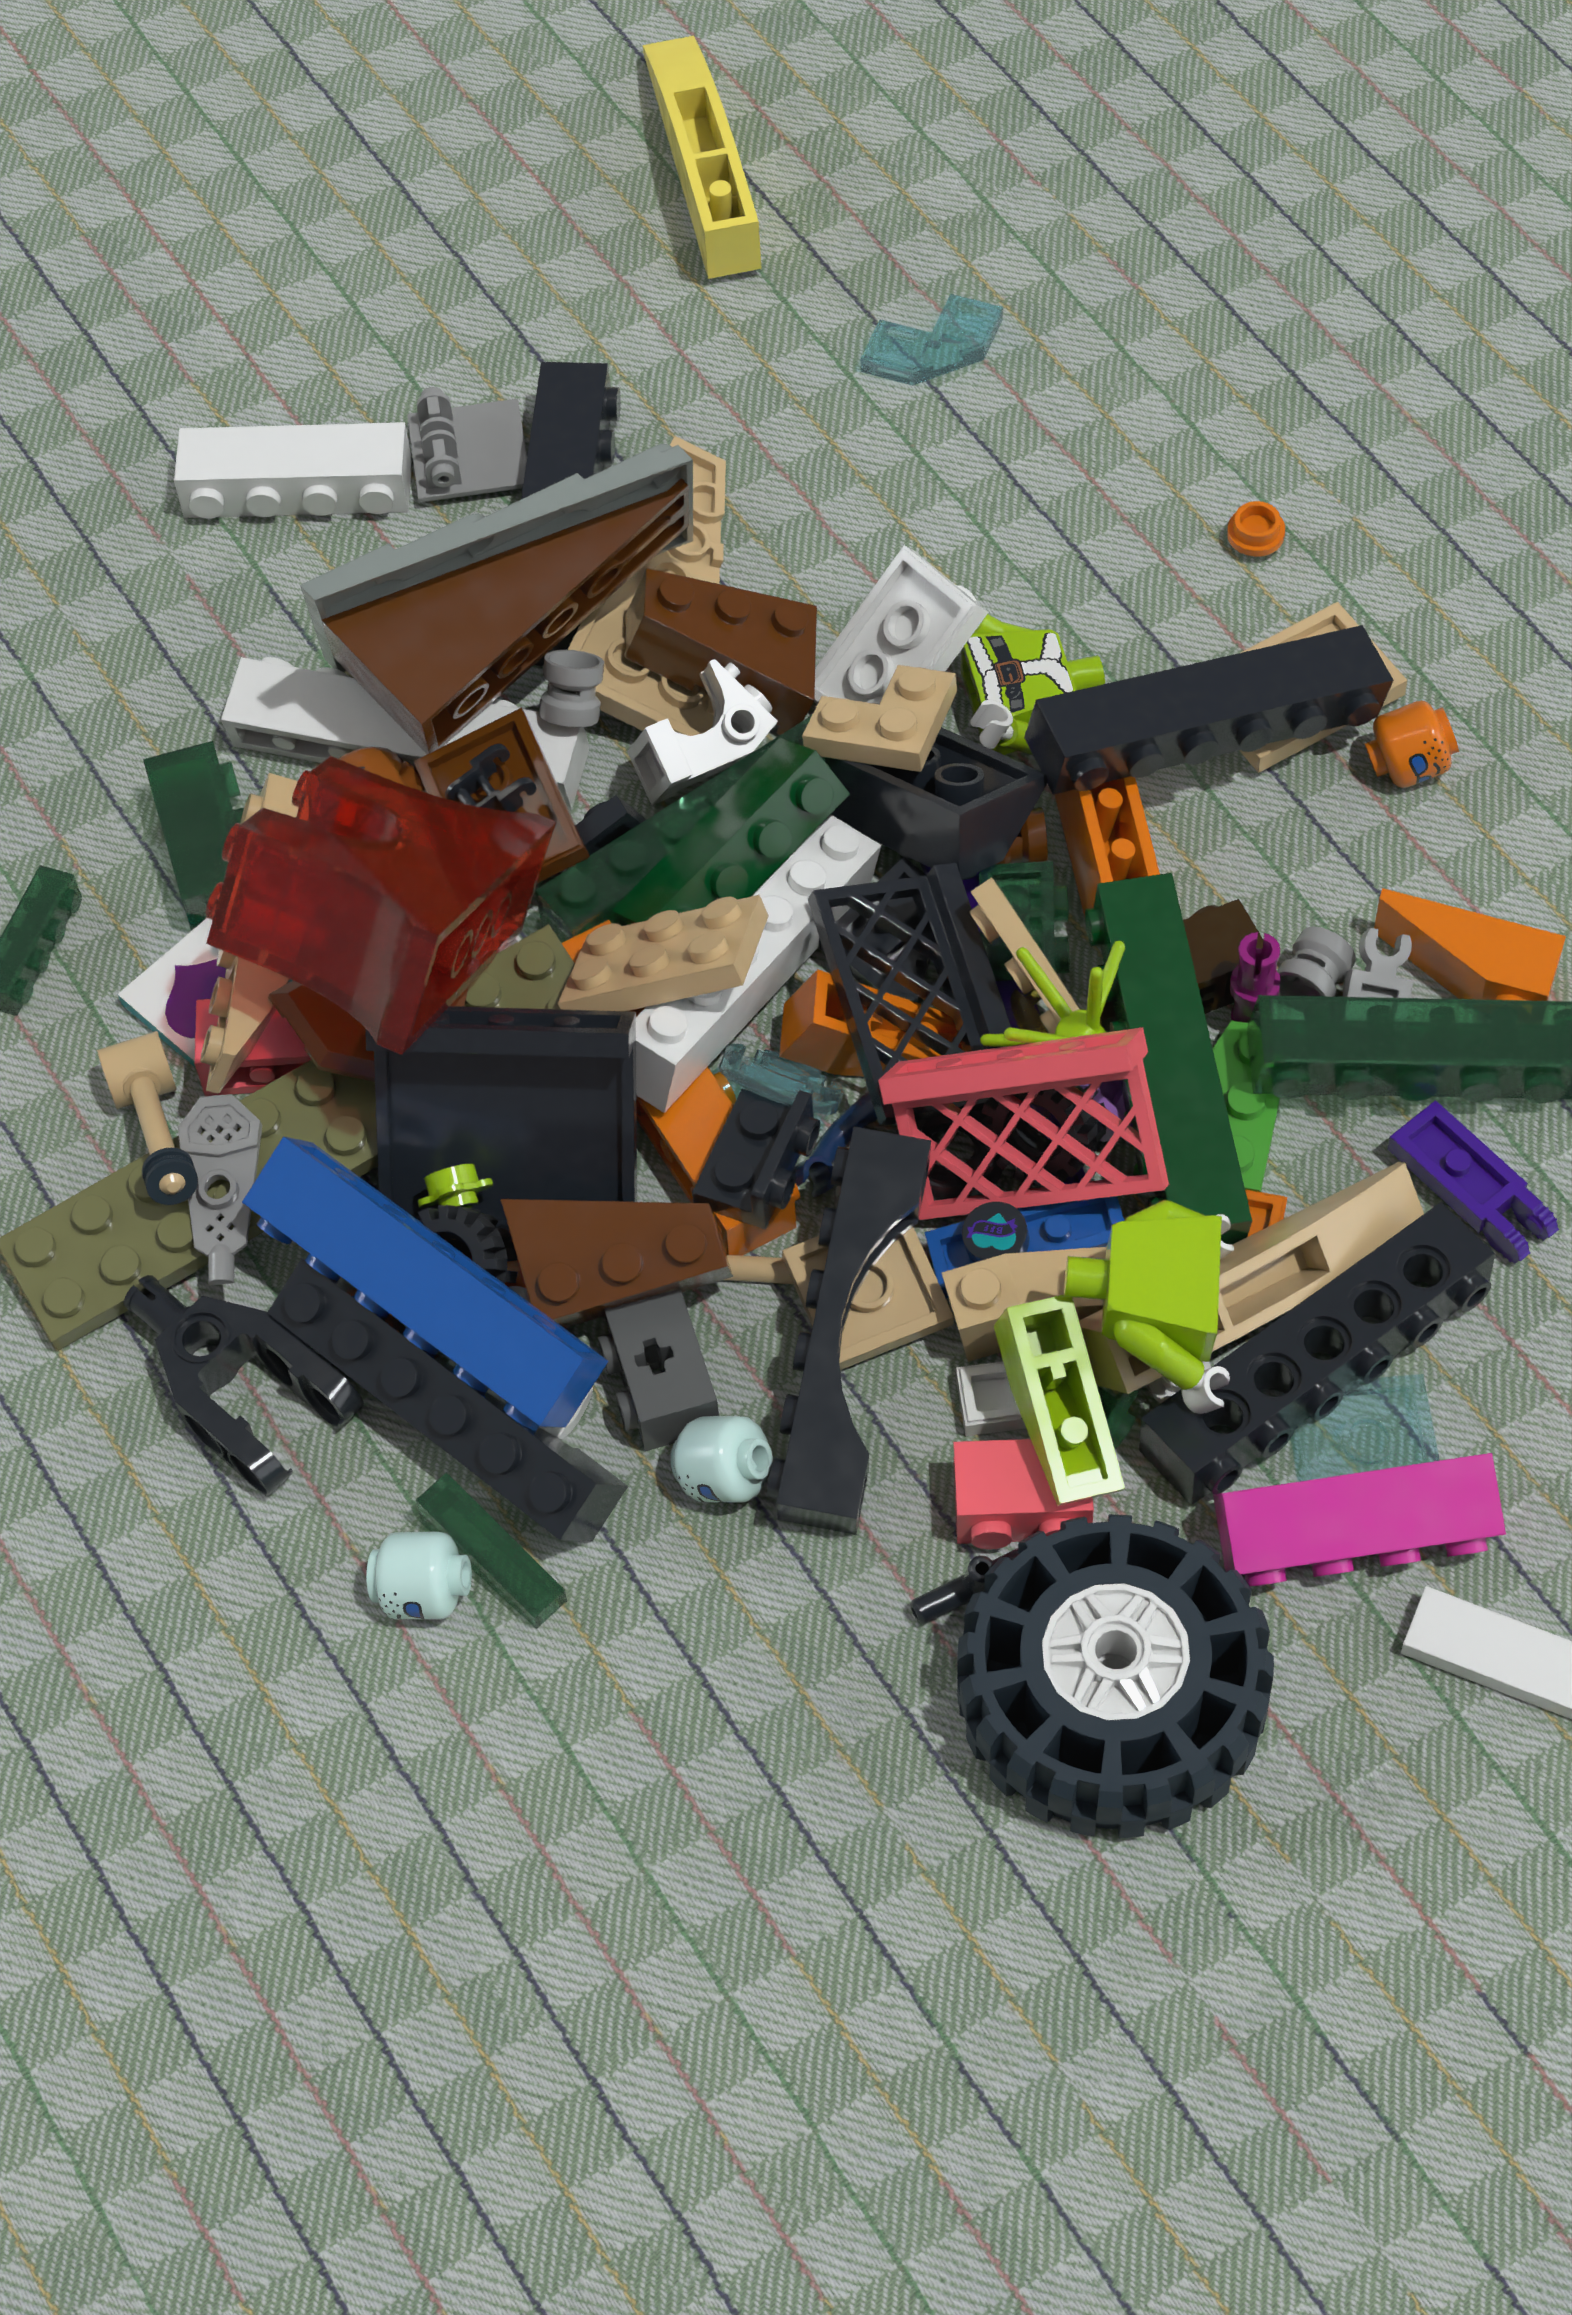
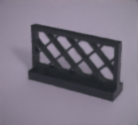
M957 864L934 865L926 876L812 891L808 897V903L879 1126L896 1124L893 1105L883 1104L878 1080L896 1063L907 1061L901 1054L911 1037H914L943 1056L1000 1048L983 1046L980 1042L981 1036L984 1034H1004L1005 1030L1011 1027L977 924L969 912L972 909ZM913 897L920 918L915 930L884 911L889 900ZM880 901L877 906L872 902ZM847 905L868 919L858 938L836 924L831 907ZM875 924L906 943L896 961H893L864 942ZM923 930H924V933H925V936H926V937H924L923 935H921V933H922ZM844 948L849 951L847 956L845 954ZM912 948L934 962L938 977L933 986L902 967ZM855 956L887 975L876 994L853 979L850 964ZM893 980L924 999L914 1018L883 999ZM931 1004L953 1018L957 1032L951 1042L920 1023ZM862 1005H864L865 1007H867L865 1013H864V1010H863ZM874 1012L905 1032L894 1051L872 1037L868 1021ZM880 1061L885 1064V1067L883 1069ZM989 1098L979 1099L971 1112L982 1110L984 1103ZM967 1101L953 1102V1104L962 1109ZM933 1106L913 1108L915 1120L945 1116Z

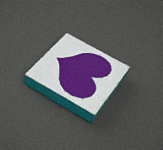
M209 917L118 993L121 1005L153 1032L158 1031L159 1037L195 1068L196 1000L211 999L218 977L225 978L226 968L217 966L218 953L225 931Z

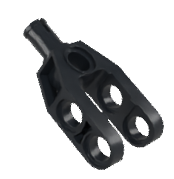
M147 1275L138 1280L139 1284L148 1291L147 1294L144 1295L133 1285L125 1296L124 1306L130 1312H134L159 1334L154 1340L185 1427L265 1496H270L293 1474V1470L291 1468L288 1471L285 1470L272 1452L254 1437L250 1424L241 1415L235 1420L210 1398L213 1392L224 1387L234 1379L244 1363L251 1359L257 1360L310 1408L336 1428H341L364 1406L361 1395L348 1379L307 1343L269 1315L267 1311L206 1296H201L193 1305L186 1307L159 1284V1281L153 1275ZM203 1345H218L216 1350L208 1355H193Z

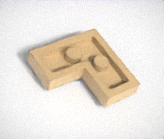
M897 665L880 704L821 696L802 735L803 745L816 750L821 757L921 772L957 693L956 673Z

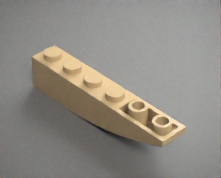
M269 773L260 796L250 793L247 798L240 829L249 831L248 839H241L232 873L242 876L241 885L234 883L225 911V919L234 921L233 931L228 929L225 931L217 958V966L226 968L225 978L218 977L209 1005V1014L217 1015L218 1022L217 1026L210 1025L200 1062L210 1065L206 1091L219 1094L254 1048L276 1011V1008L268 998L269 994L289 983L314 927L327 881L326 852L333 841L339 797L333 791Z
M1397 1162L1233 1244L1234 1251L1220 1260L1218 1330L1212 1351L1293 1309L1422 1216L1424 1212L1406 1163ZM1103 1309L1079 1321L1098 1386L1129 1394L1163 1377L1156 1370L1120 1347L1116 1340L1108 1339L1102 1335Z

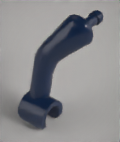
M869 1091L831 1124L820 1139L811 1157L795 1165L793 1172L796 1173L795 1183L797 1187L802 1185L810 1175L813 1181L811 1193L813 1198L833 1188L834 1185H831V1177L836 1150L838 1146L846 1147L851 1142L853 1127L865 1128L877 1120Z

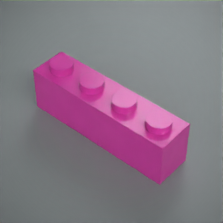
M1492 1453L1213 1495L1225 1572L1233 1569L1237 1570L1240 1574H1244L1245 1581L1250 1587L1287 1581L1285 1568L1311 1564L1313 1577L1354 1571L1352 1558L1378 1554L1380 1567L1421 1561L1419 1548L1445 1544L1447 1557L1488 1551L1486 1537L1506 1535Z

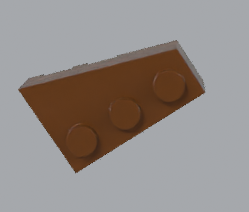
M646 568L627 610L625 658L691 691L695 684L706 689L699 674L706 669L709 661L715 659L723 668L728 663H732L740 671V674L735 679L743 687L751 685L756 688L771 704L772 711L770 714L778 721L776 725L779 726L776 733L793 741L815 700L817 606Z
M501 1199L530 1302L563 1328L605 1316V1309L679 1288L681 1292H685L733 1277L718 1224L709 1203Z

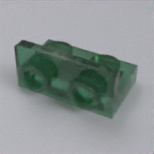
M1053 861L995 864L980 871L979 886L991 877L994 879L1057 975L1070 973L1068 936L1058 937V922H1069L1068 886L1056 885ZM980 929V936L995 980H1014L1004 965L1014 956L1000 936L989 942Z

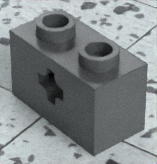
M680 1288L605 1309L609 1334L598 1337L602 1357L609 1361L605 1366L608 1375L620 1372L625 1391L615 1393L621 1419L626 1431L638 1428L644 1451L675 1443L686 1424L698 1417L719 1416L717 1398ZM660 1368L661 1373L653 1375L652 1370Z

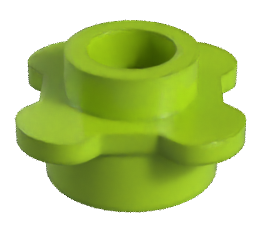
M474 1164L449 1167L424 1178L429 1196L419 1199L417 1202L419 1208H427L434 1205L472 1208L479 1204L476 1193L491 1188L493 1182L491 1178L478 1180Z

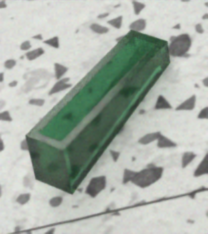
M447 1472L416 1499L421 1523L430 1532L449 1534L456 1543L459 1555H467L469 1557L471 1569L536 1629L567 1602L565 1589Z

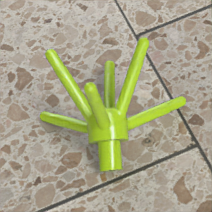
M1116 941L1113 944L1103 971L1099 967L1091 969L1087 1010L1075 1011L1070 1009L1030 952L1024 947L1019 948L1016 951L1017 958L1061 1020L1055 1029V1033H1042L1010 1027L1005 1030L1004 1034H984L980 1038L981 1044L986 1047H1007L1106 1033L1100 1024V1017L1119 968L1125 944L1122 941Z

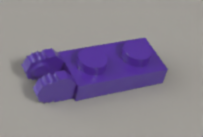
M1436 1100L1389 1137L1387 1150L1399 1161L1405 1162L1411 1172L1478 1233L1483 1231L1490 1246L1498 1253H1501L1503 1258H1506L1509 1262L1516 1264L1531 1253L1528 1242L1524 1238L1525 1236L1519 1230L1517 1231L1514 1225L1502 1215L1509 1208L1513 1210L1518 1222L1524 1228L1530 1230L1532 1235L1542 1239V1241L1550 1238L1559 1230L1557 1218L1553 1215L1554 1213L1527 1189L1528 1183Z

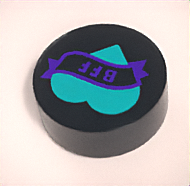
M988 1202L976 1207L967 1216L962 1228V1238L966 1252L974 1263L1002 1254L1027 1252L1030 1236L1025 1218L1017 1208L1008 1203Z

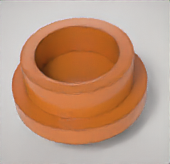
M1261 501L1248 502L1239 507L1230 518L1227 527V538L1231 546L1242 554L1254 557L1266 556L1278 550L1283 544L1285 523L1274 506Z

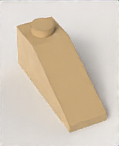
M1107 1247L1002 1254L942 1272L967 1361L970 1362L1000 1353L994 1325L1006 1307L1064 1295L1067 1256L1105 1259ZM1072 1297L1079 1321L1103 1309V1300Z

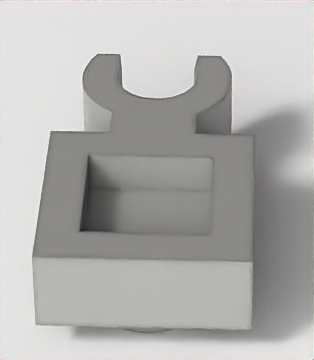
M1370 928L1363 933L1359 942V953L1366 964L1365 971L1351 969L1346 973L1336 1033L1397 1045L1403 1042L1413 981L1397 978L1396 973L1397 967L1408 959L1411 953L1412 942L1409 935L1402 934L1396 938L1395 950L1392 956H1384L1376 947L1378 929Z

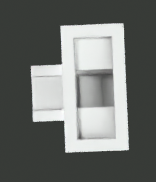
M714 659L709 661L706 669L699 674L714 710L713 725L710 730L694 736L680 734L673 731L667 718L646 727L628 749V755L651 805L673 797L681 789L743 763L778 722L770 714L772 706L765 696L751 685L743 687L735 679L740 674V671L734 664L728 663L723 668Z

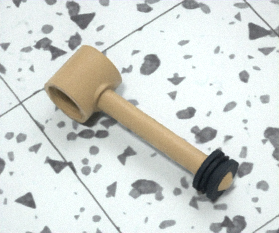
M158 1031L97 1050L116 1109L132 1104L135 1105L150 1154L142 1166V1176L148 1195L155 1202L164 1205L184 1202L196 1191L198 1176L190 1155L184 1150L174 1147L159 1099L160 1095L176 1091L177 1088Z

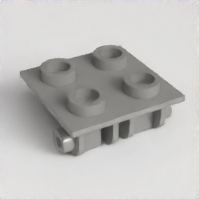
M429 387L422 391L421 396L417 400L418 412L407 414L419 502L523 488L527 455L518 398L451 408L449 397L440 388Z

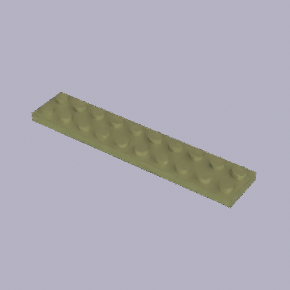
M548 924L459 975L470 978L464 1007L560 1009L558 1001L575 963ZM310 1060L240 1100L263 1125L256 1179L283 1136L313 1142L359 1177L378 1167L375 1082L318 1070L313 1061ZM178 1135L172 1140L174 1147L180 1149ZM149 1153L0 1237V1250L48 1337L58 1351L128 1311L124 1306V1299L133 1285L144 1295L148 1293L139 1284L138 1280L142 1277L153 1275L159 1281V1284L166 1289L208 1265V1257L194 1248L188 1199L179 1204L164 1205L155 1202L148 1195L142 1176V1166L150 1156ZM226 1180L214 1181L208 1188V1196L213 1199L224 1197L229 1192L230 1183ZM253 1210L251 1212L248 1241L264 1232L257 1225L261 1216ZM221 1215L218 1220L221 1221L224 1217ZM231 1225L228 1229L232 1230L235 1226ZM221 1235L218 1240L221 1241L224 1237Z

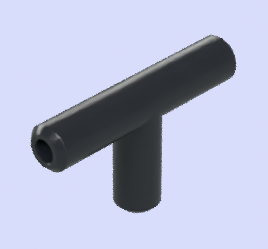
M1018 1548L994 1560L986 1556H976L970 1561L964 1575L913 1599L910 1607L917 1622L924 1625L969 1603L973 1594L985 1591V1574L1001 1557H1008L1013 1560L1018 1556Z

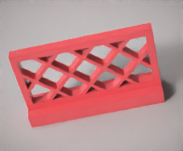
M1143 1027L896 1063L878 1082L883 1104L893 1105L899 1135L931 1140L928 1174L938 1161L967 1182L958 1198L934 1201L927 1175L919 1220L970 1214L976 1207L988 1202H1004L1015 1208H1024L1165 1190L1169 1182L1143 1064V1058L1148 1053ZM1128 1079L1133 1107L1124 1120H1121L1092 1099V1096L1102 1082ZM1091 1084L1085 1093L1075 1087ZM1055 1089L1076 1104V1107L1061 1129L1030 1107L1041 1090ZM1029 1092L1023 1101L1013 1095ZM993 1097L1015 1113L1000 1136L969 1115L979 1099ZM967 1101L962 1109L953 1104V1102ZM933 1106L954 1121L939 1144L917 1129L913 1108ZM1083 1110L1115 1132L1099 1156L1067 1134ZM1135 1116L1138 1131L1130 1126V1123L1133 1121ZM1021 1118L1052 1140L1037 1163L1006 1142ZM960 1127L991 1148L976 1171L946 1150V1147ZM1121 1137L1143 1152L1148 1174L1127 1177L1105 1161ZM1058 1146H1061L1090 1167L1080 1183L1064 1184L1044 1169V1166ZM997 1154H1000L1028 1175L1019 1190L1004 1192L983 1177V1174ZM1096 1172L1105 1178L1104 1180L1091 1181ZM1035 1180L1044 1186L1029 1189ZM974 1188L983 1194L969 1196Z

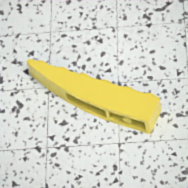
M689 36L643 45V54L708 279L762 269L757 214L721 99L695 37Z

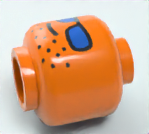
M1423 700L1378 716L1373 722L1375 740L1364 743L1376 776L1379 777L1388 773L1392 782L1401 788H1407L1446 773L1452 764L1451 755L1459 752L1456 738L1443 707L1434 710L1428 702Z

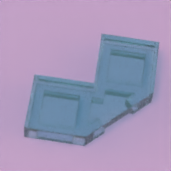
M950 294L932 333L880 319L860 359L861 372L914 386L985 359L1003 321V307Z

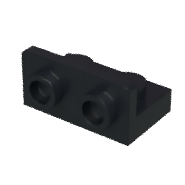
M742 1088L692 1191L693 1203H709L712 1211L766 1230L775 1208L783 1210L790 1201L796 1182V1173L793 1170L800 1155L808 1157L817 1142L820 1120L814 1118L812 1094L799 1090L791 1105Z

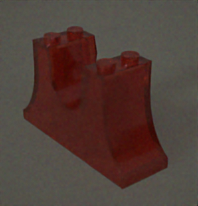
M329 756L313 770H305L300 776L292 796V805L298 807L296 817L262 808L242 824L236 823L231 828L222 851V859L229 862L223 882H219L214 888L206 908V918L213 920L206 944L281 974L317 992L358 1020L373 1036L377 1045L402 1055L492 963L497 953L503 951L522 932L556 822L536 813L492 810L441 798Z

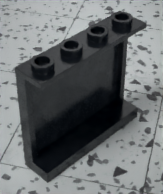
M376 1004L365 1026L366 1051H374L380 1193L415 1219L421 1220L418 1212L426 1208H419L417 1201L429 1196L424 1178L449 1167L474 1164L478 1180L491 1178L493 1186L476 1193L479 1204L472 1207V1209L481 1210L480 1213L490 1214L499 1220L495 1227L507 1229L510 1236L511 1233L501 1199L637 1202L636 1012ZM434 1205L427 1208L438 1209V1205ZM512 1239L504 1243L505 1248L515 1249ZM459 1240L448 1242L460 1252H470L468 1247Z

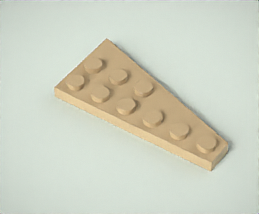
M674 436L670 445L672 447L679 445L693 459V541L653 557L581 622L568 650L588 652L603 659V680L596 686L595 694L601 702V711L642 731L646 727L668 718L673 731L694 736L705 733L713 725L714 710L706 689L695 684L691 691L625 658L627 610L646 568L717 584L720 581V567L723 563L724 544H721V520L725 513L726 461Z

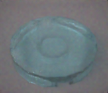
M737 1043L726 1046L719 1065V1072L730 1081L760 1096L790 1107L798 1091H805L813 1096L814 1113L825 1115L837 1113L844 1090L838 1081H832L830 1086L825 1087L824 1083L827 1077L821 1074L822 1071L812 1066L779 1057V1053L765 1049V1051L757 1049L755 1057L752 1058L743 1056L746 1049L744 1044Z

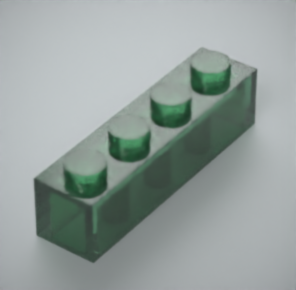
M39 865L0 937V1012L17 1016L23 1004L30 1001L34 984L39 974L46 971L54 946L62 941L69 918L72 913L78 911L81 905L82 893L79 890L74 874Z

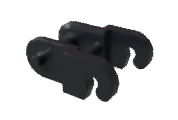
M503 744L491 745L469 761L473 768L452 782L445 791V799L450 804L460 803L466 810L467 814L465 815L464 822L469 829H478L486 825L504 810L508 815H511L523 806V799L520 796L521 792L525 791L528 796H531L537 790L536 784L529 777H523L514 781L502 791L495 790L491 786L488 777L497 772L496 764L493 760L498 757L501 762H505L510 758V752ZM482 788L488 796L477 804L471 795Z

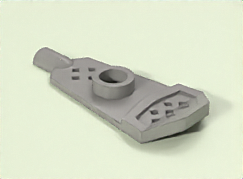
M232 1094L200 1097L178 1126L180 1149L190 1155L198 1176L197 1189L188 1198L194 1248L208 1257V1285L234 1283V1255L247 1246L252 1212L242 1201L256 1180L263 1125ZM214 1181H228L230 1189L224 1197L213 1199L208 1196V1188ZM222 1215L224 1218L219 1221L218 1218ZM231 1225L235 1226L232 1230L228 1229ZM222 1235L224 1238L219 1241L218 1238Z

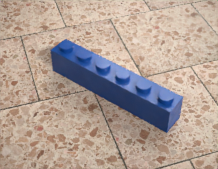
M283 1136L242 1201L243 1204L261 1216L257 1225L265 1233L285 1244H291L292 1241L309 1252L305 1261L314 1270L335 1281H339L341 1277L358 1289L354 1295L358 1303L381 1317L387 1318L389 1314L394 1316L407 1326L403 1335L411 1343L433 1355H437L439 1351L457 1364L453 1369V1373L460 1380L481 1392H487L490 1388L507 1401L503 1408L505 1413L516 1422L531 1430L536 1431L539 1426L566 1428L609 1362L313 1142Z

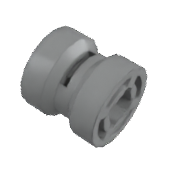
M557 650L547 653L544 657L543 676L548 681V689L542 694L540 699V717L549 723L566 727H586L596 724L599 721L601 702L595 694L596 686L603 680V659L595 654L577 650Z
M1313 926L1305 928L1300 933L1292 947L1293 958L1286 959L1280 965L1277 972L1281 980L1278 996L1292 1008L1314 1015L1323 1013L1329 1007L1336 995L1335 983L1341 982L1346 978L1347 971L1351 970L1355 965L1356 955L1353 948L1341 936L1328 929Z

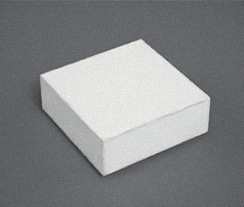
M1003 1362L956 1367V1383L965 1436L1026 1429L1012 1394Z

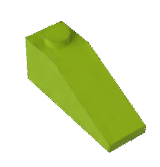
M1059 1295L1006 1307L995 1323L994 1330L1012 1394L1057 1506L1123 1491L1125 1485L1073 1298Z

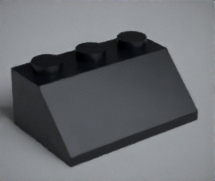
M942 727L921 772L830 758V769L850 793L831 813L832 816L870 839L897 851L900 856L913 859L930 868L934 865L956 863L962 880L973 878L978 872L1003 861L1047 786V774Z

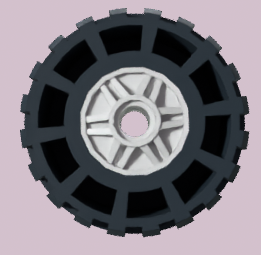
M1108 1514V1522L1088 1523L1086 1517L1063 1521L1060 1525V1531L1046 1536L1044 1531H1037L1018 1543V1556L1013 1560L1008 1557L999 1558L985 1574V1591L973 1594L964 1614L963 1635L959 1637L957 1651L958 1708L960 1716L964 1717L966 1721V1739L975 1758L983 1761L987 1760L990 1764L989 1779L1006 1796H1012L1017 1791L1026 1799L1025 1811L1046 1823L1051 1821L1054 1815L1071 1822L1070 1832L1093 1837L1095 1836L1096 1828L1118 1829L1119 1838L1144 1836L1145 1826L1162 1822L1163 1827L1170 1830L1191 1820L1193 1806L1201 1803L1203 1807L1212 1808L1229 1793L1231 1778L1236 1775H1244L1255 1756L1259 1736L1263 1733L1274 1676V1655L1267 1649L1270 1631L1263 1610L1257 1607L1250 1608L1249 1603L1252 1589L1241 1574L1233 1569L1225 1572L1219 1565V1552L1202 1540H1196L1192 1544L1178 1537L1179 1528L1157 1520L1154 1522L1153 1527L1132 1523L1131 1515Z

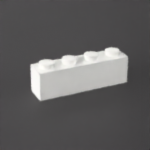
M405 422L179 428L174 483L184 518L211 519L216 517H271L281 515L325 516L329 514L409 512L412 457Z

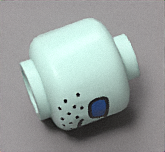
M744 1416L698 1417L686 1424L673 1444L671 1451L673 1475L685 1494L697 1502L744 1503L757 1496L765 1485L773 1462L772 1451L762 1429L753 1420Z
M394 1532L389 1534L382 1542L380 1549H373L370 1553L366 1571L367 1590L370 1600L373 1603H379L385 1615L396 1620L445 1619L449 1617L456 1608L459 1596H467L469 1594L472 1580L469 1557L467 1555H459L458 1548L452 1537L443 1532Z

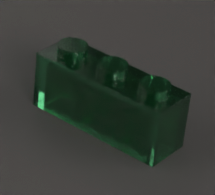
M213 741L143 759L191 931L207 917L220 927L233 924L234 921L225 919V911L234 883L241 885L242 879L241 875L232 873L233 864L242 838L248 839L249 831L240 829L244 807L233 810L230 798L241 796L232 762L228 761L219 764Z

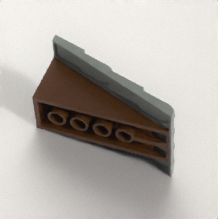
M659 444L586 479H583L576 473L488 516L479 513L465 516L398 549H394L388 543L301 584L300 587L308 611L311 614L310 617L324 659L333 669L342 672L347 671L426 754L443 747L653 557L693 541V459L679 445L672 447L669 444Z

